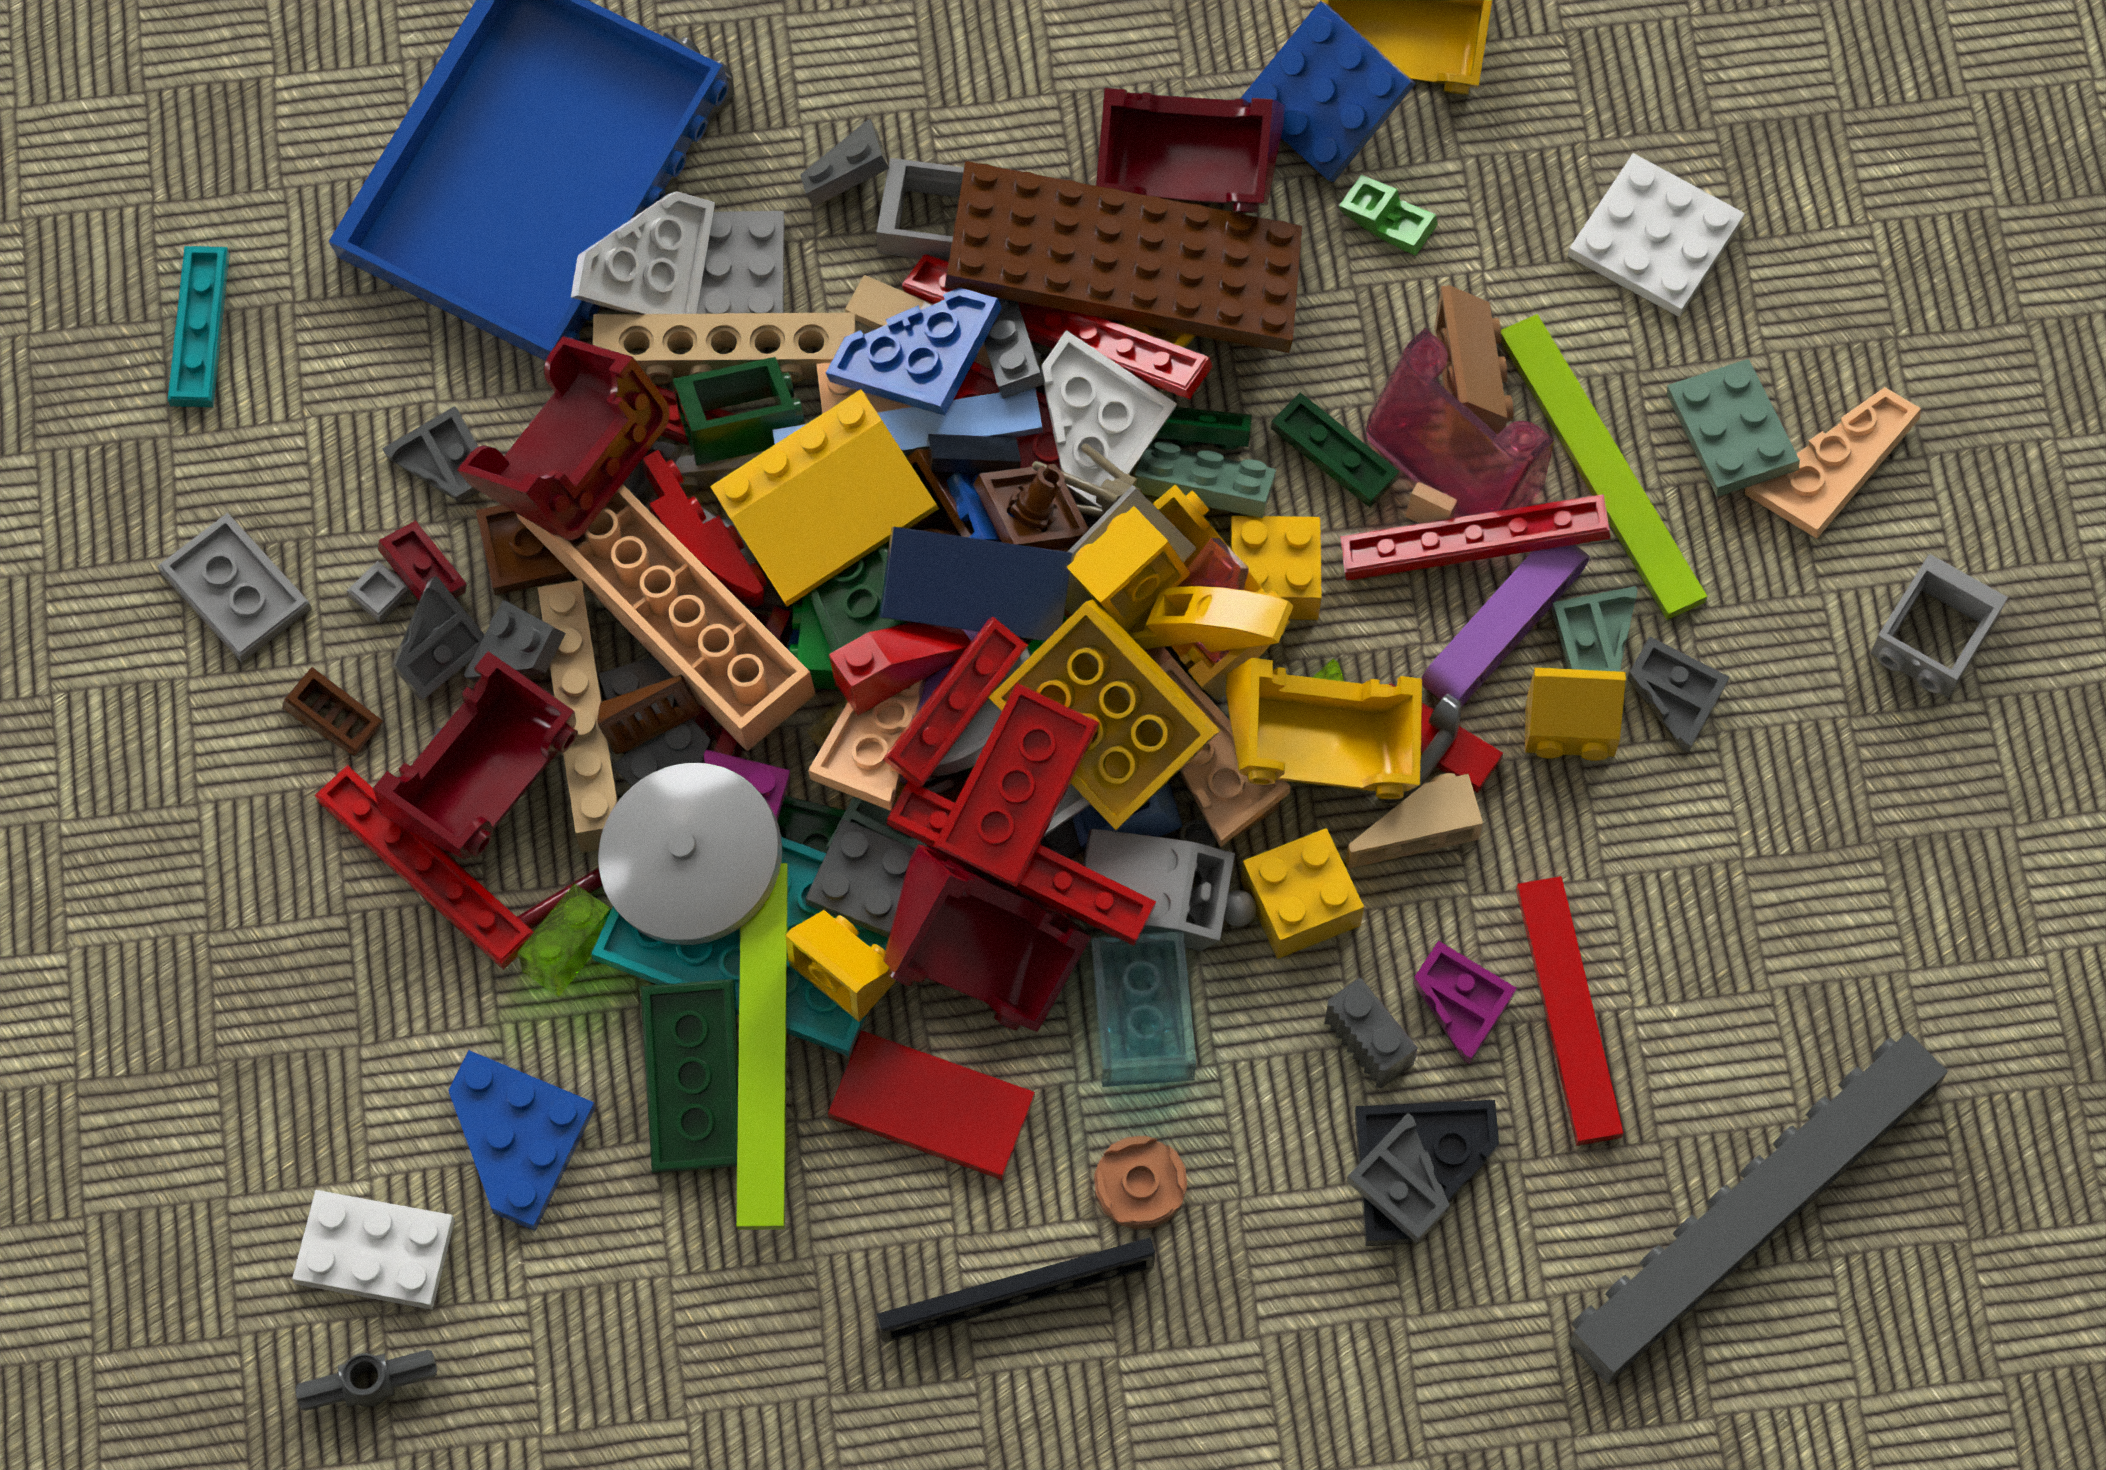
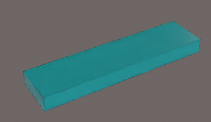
M184 246L168 391L170 407H214L230 257L228 247Z

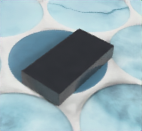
M928 434L926 448L930 469L933 472L981 474L1019 469L1021 466L1016 437Z

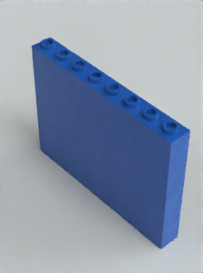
M476 0L334 231L329 243L337 258L546 361L549 353L563 336L579 341V332L586 320L591 321L593 314H597L600 305L571 298L578 255L665 197L664 189L672 176L677 177L683 170L687 159L686 152L692 142H698L702 138L708 124L707 117L714 105L720 106L727 95L729 84L723 65L589 0Z

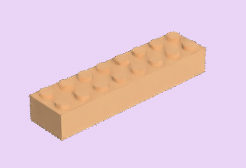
M623 484L585 533L574 540H566L554 536L516 513L518 519L578 580H582L583 585L673 677L682 674L696 700L746 751H749L816 695L810 671Z

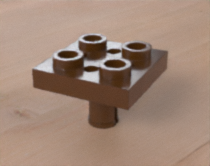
M1056 464L1047 465L1046 469L1043 465L1038 470H1034L1033 467L981 473L973 484L1002 543L1050 550L1073 547L1089 530L1068 487L1064 483V474L1057 468Z

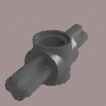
M424 1350L387 1360L385 1353L376 1356L360 1353L351 1357L345 1364L338 1365V1373L298 1383L295 1388L296 1398L300 1409L303 1411L342 1401L346 1402L347 1407L355 1405L374 1407L384 1402L387 1397L394 1396L395 1387L435 1377L437 1375V1365L431 1350ZM373 1371L378 1374V1379L372 1387L368 1389H358L355 1387V1381L362 1373Z

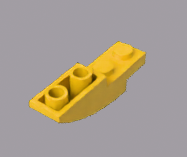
M1203 586L1161 588L1152 610L1127 633L1142 649L1201 642L1210 652L1277 644L1285 631L1293 605L1288 600L1237 589Z

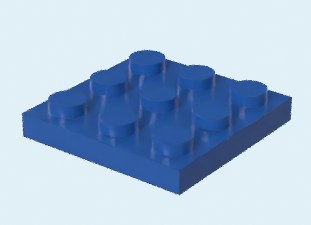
M1320 0L1240 99H1244L1251 103L1252 98L1274 99L1285 105L1281 138L1328 181L1334 183L1416 83L1328 4Z

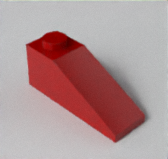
M908 623L868 632L830 653L829 659L836 686L859 716L957 661L971 643V640L962 629Z

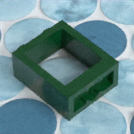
M776 357L673 379L678 416L696 466L765 451L775 445L772 430L804 424L799 398L792 399L794 398V390L789 372L781 373ZM774 397L777 406L707 421L704 415V411Z

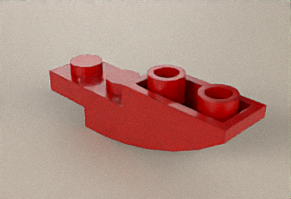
M659 450L644 457L643 473L659 498L649 503L650 512L738 600L753 607L763 604V587L767 586V582L755 562L748 564L740 550L744 549V544L734 526L726 527L719 515L703 524L702 522L706 520V515L698 500L694 496L688 499L680 485L684 483V480L674 461L671 459L666 462Z

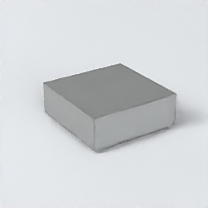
M377 561L347 590L349 598L381 624L411 594V590L400 578L381 562Z

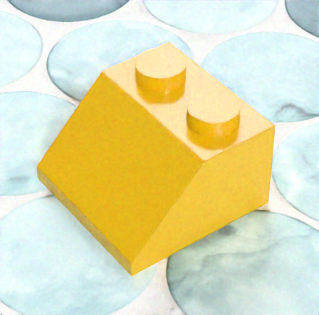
M1135 506L1128 512L1116 516L1109 523L1107 531L1094 543L1082 547L1074 556L1073 562L1067 566L1068 570L1090 597L1095 599L1126 632L1152 610L1161 588L1177 587L1191 574L1169 541Z
M1535 667L1525 706V753H1536L1537 756L1547 759L1558 758L1563 754L1581 755L1582 758L1591 761L1615 757L1621 735L1626 672Z
M823 910L791 928L785 935L789 965L860 1022L896 981L886 973L889 967L883 961L885 954L883 948L877 944L869 947L857 937L859 934L858 930L846 918L840 915L833 918Z

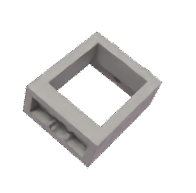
M890 158L876 231L877 251L879 254L921 259L924 254H928L949 262L953 236L900 230V223L906 191L959 198L964 167Z
M1929 554L1880 631L1870 654L1877 657L1879 662L1886 668L1893 671H1902L1915 678L1925 690L1932 693H1941L1949 698L1998 619L2008 597ZM1922 591L1980 623L1952 669L1945 667L1894 638Z

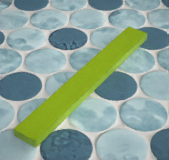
M1535 314L1502 329L1501 343L1592 496L1604 494L1608 523L1666 620L1706 603L1708 596L1539 315Z
M781 863L776 884L765 904L755 916L740 927L737 1230H785L787 946L785 935L788 933L787 863Z

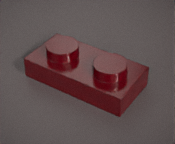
M416 520L379 540L378 551L419 601L427 582L435 576L440 579L455 599L466 593L467 583Z

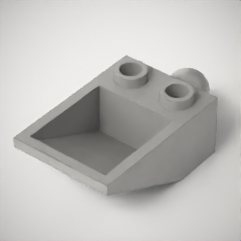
M1090 829L1088 832L1083 866L1156 901L1155 908L1141 936L1202 951L1220 941L1223 920L1233 926H1245L1254 919L1257 912L1255 899L1248 892L1234 890L1228 893L1235 853L1191 841L1100 829ZM1193 878L1196 881L1195 888H1192Z

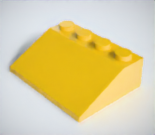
M862 389L710 486L787 607L890 541L891 527L908 529L939 509Z
M1095 599L1086 601L989 696L990 700L1002 711L1016 683H1019L1100 723V727L1071 784L1115 830L1125 823L1221 732L1209 717Z

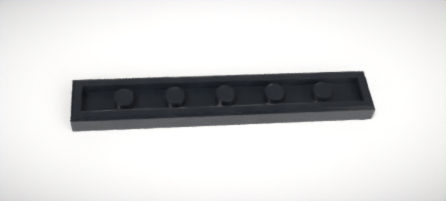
M1151 1237L877 1313V1324L882 1342L885 1341V1343L1151 1269L1155 1262V1250Z

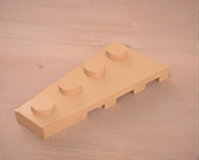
M926 678L859 716L848 702L808 770L810 780L892 811L901 774L882 759L918 713Z

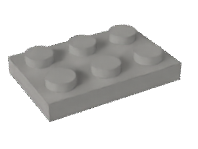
M784 211L713 212L696 314L784 313Z

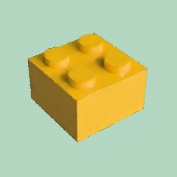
M1231 516L1229 548L1267 594L1275 589L1284 600H1288L1293 605L1289 620H1318L1322 598L1320 517L1263 516V518L1255 516Z
M1327 828L1243 860L1241 883L1245 891L1255 899L1257 905L1256 915L1277 959L1361 926L1364 905Z

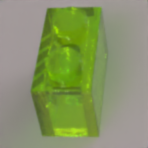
M574 883L517 952L522 971L559 997L592 957V951L610 914L611 908Z

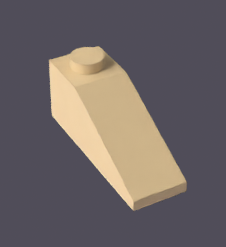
M1453 773L1441 774L1432 778L1429 783L1423 784L1348 844L1346 855L1347 868L1350 869L1479 840L1483 821L1469 774L1456 776Z

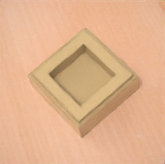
M1418 482L1411 493L1405 517L1419 524L1451 519L1454 516L1457 500Z

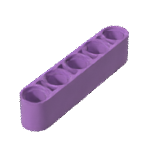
M1576 545L1532 551L1429 665L1421 678L1422 686L1439 700H1442L1449 693L1461 702L1462 707L1548 612L1553 602H1556L1579 577L1588 564L1590 555Z

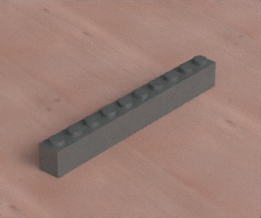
M1909 1032L1897 1042L1890 1037L1882 1043L1871 1056L1875 1060L1874 1063L1865 1071H1862L1859 1067L1853 1069L1838 1085L1842 1091L1831 1101L1826 1096L1822 1097L1806 1113V1116L1810 1119L1799 1130L1793 1125L1786 1129L1773 1143L1776 1150L1765 1160L1760 1155L1755 1157L1740 1172V1175L1744 1178L1732 1190L1727 1185L1720 1188L1706 1203L1710 1209L1702 1217L1697 1219L1694 1215L1689 1216L1673 1232V1235L1677 1238L1665 1250L1660 1245L1653 1248L1639 1263L1643 1269L1630 1280L1626 1275L1621 1277L1606 1292L1605 1295L1609 1300L1598 1310L1592 1305L1589 1306L1572 1322L1571 1325L1575 1330L1569 1345L1607 1385L1615 1380L1941 1085L1948 1071Z

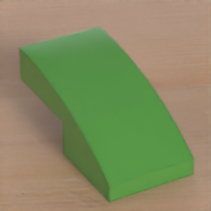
M1362 174L1339 205L1340 211L1358 225L1382 240L1415 256L1438 225L1436 214L1400 200L1396 188Z

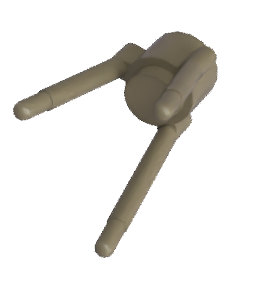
M1083 444L1081 450L1113 476L1115 480L1106 479L1101 487L1066 472H1061L1064 474V483L1096 496V503L1102 506L1101 508L1076 503L1080 513L1101 518L1132 485L1135 487L1137 478L1124 473L1088 444ZM1035 461L1033 462L1032 467L1034 470H1038L1041 466L1044 465L1046 469L1047 465Z

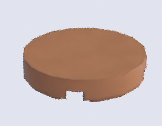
M1149 1136L1126 1137L1112 1144L1100 1159L1094 1174L1095 1197L1103 1212L1117 1224L1135 1230L1155 1228L1169 1221L1181 1208L1187 1191L1186 1168L1178 1153L1169 1145L1167 1147L1165 1144L1158 1142L1157 1139Z

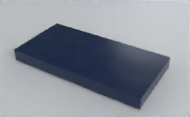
M891 527L879 618L979 632L987 620L994 617L1019 638L1046 641L1063 624L1070 574L1067 566L1071 564L1072 553Z

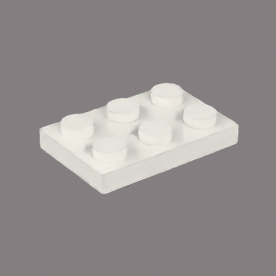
M315 1190L292 1280L297 1285L433 1310L453 1230L454 1217L445 1213Z

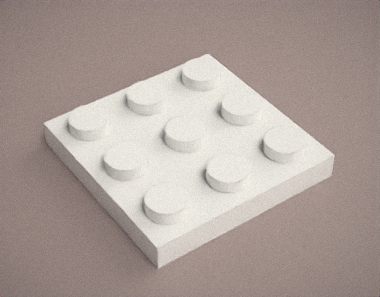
M1633 153L1570 246L1568 257L1680 317L1743 222L1745 213Z

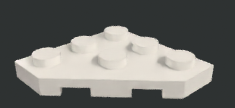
M678 191L669 193L578 255L571 298L629 314H696L715 202Z
M1067 330L1041 366L1040 371L1044 381V390L1061 471L1101 487L1106 479L1114 481L1115 478L1081 450L1082 445L1088 444L1121 471L1130 475L1177 405V403ZM1066 484L1072 495L1087 505L1102 508L1101 505L1096 503V496Z

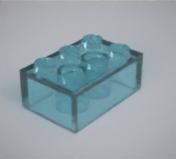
M1184 932L1141 934L1135 946L1114 936L1091 938V968L1102 1087L1195 1080L1196 1055Z

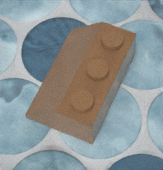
M1451 285L1441 286L1434 329L1451 441L1454 443L1504 438L1507 421H1513L1514 413L1511 395H1504L1502 385L1503 382H1507V364L1505 356L1498 357L1496 344L1501 343L1499 318H1492L1488 301Z

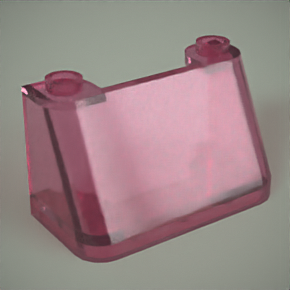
M1424 328L1405 347L1368 415L1366 426L1368 440L1416 484L1421 482L1457 500L1453 516L1455 518L1523 507L1544 488L1555 441L1537 425L1523 420L1511 423L1497 435L1435 380L1446 368L1448 354L1443 343Z

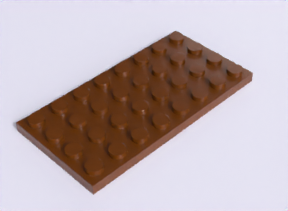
M965 161L944 288L954 290L963 288L996 298L1290 353L1294 334L1302 225L1250 216L1239 212L1234 213L1208 208L1198 204L1182 203L1156 196L1130 193L1115 188L1078 183L1073 180L1052 178L1031 172L1000 168L989 164Z

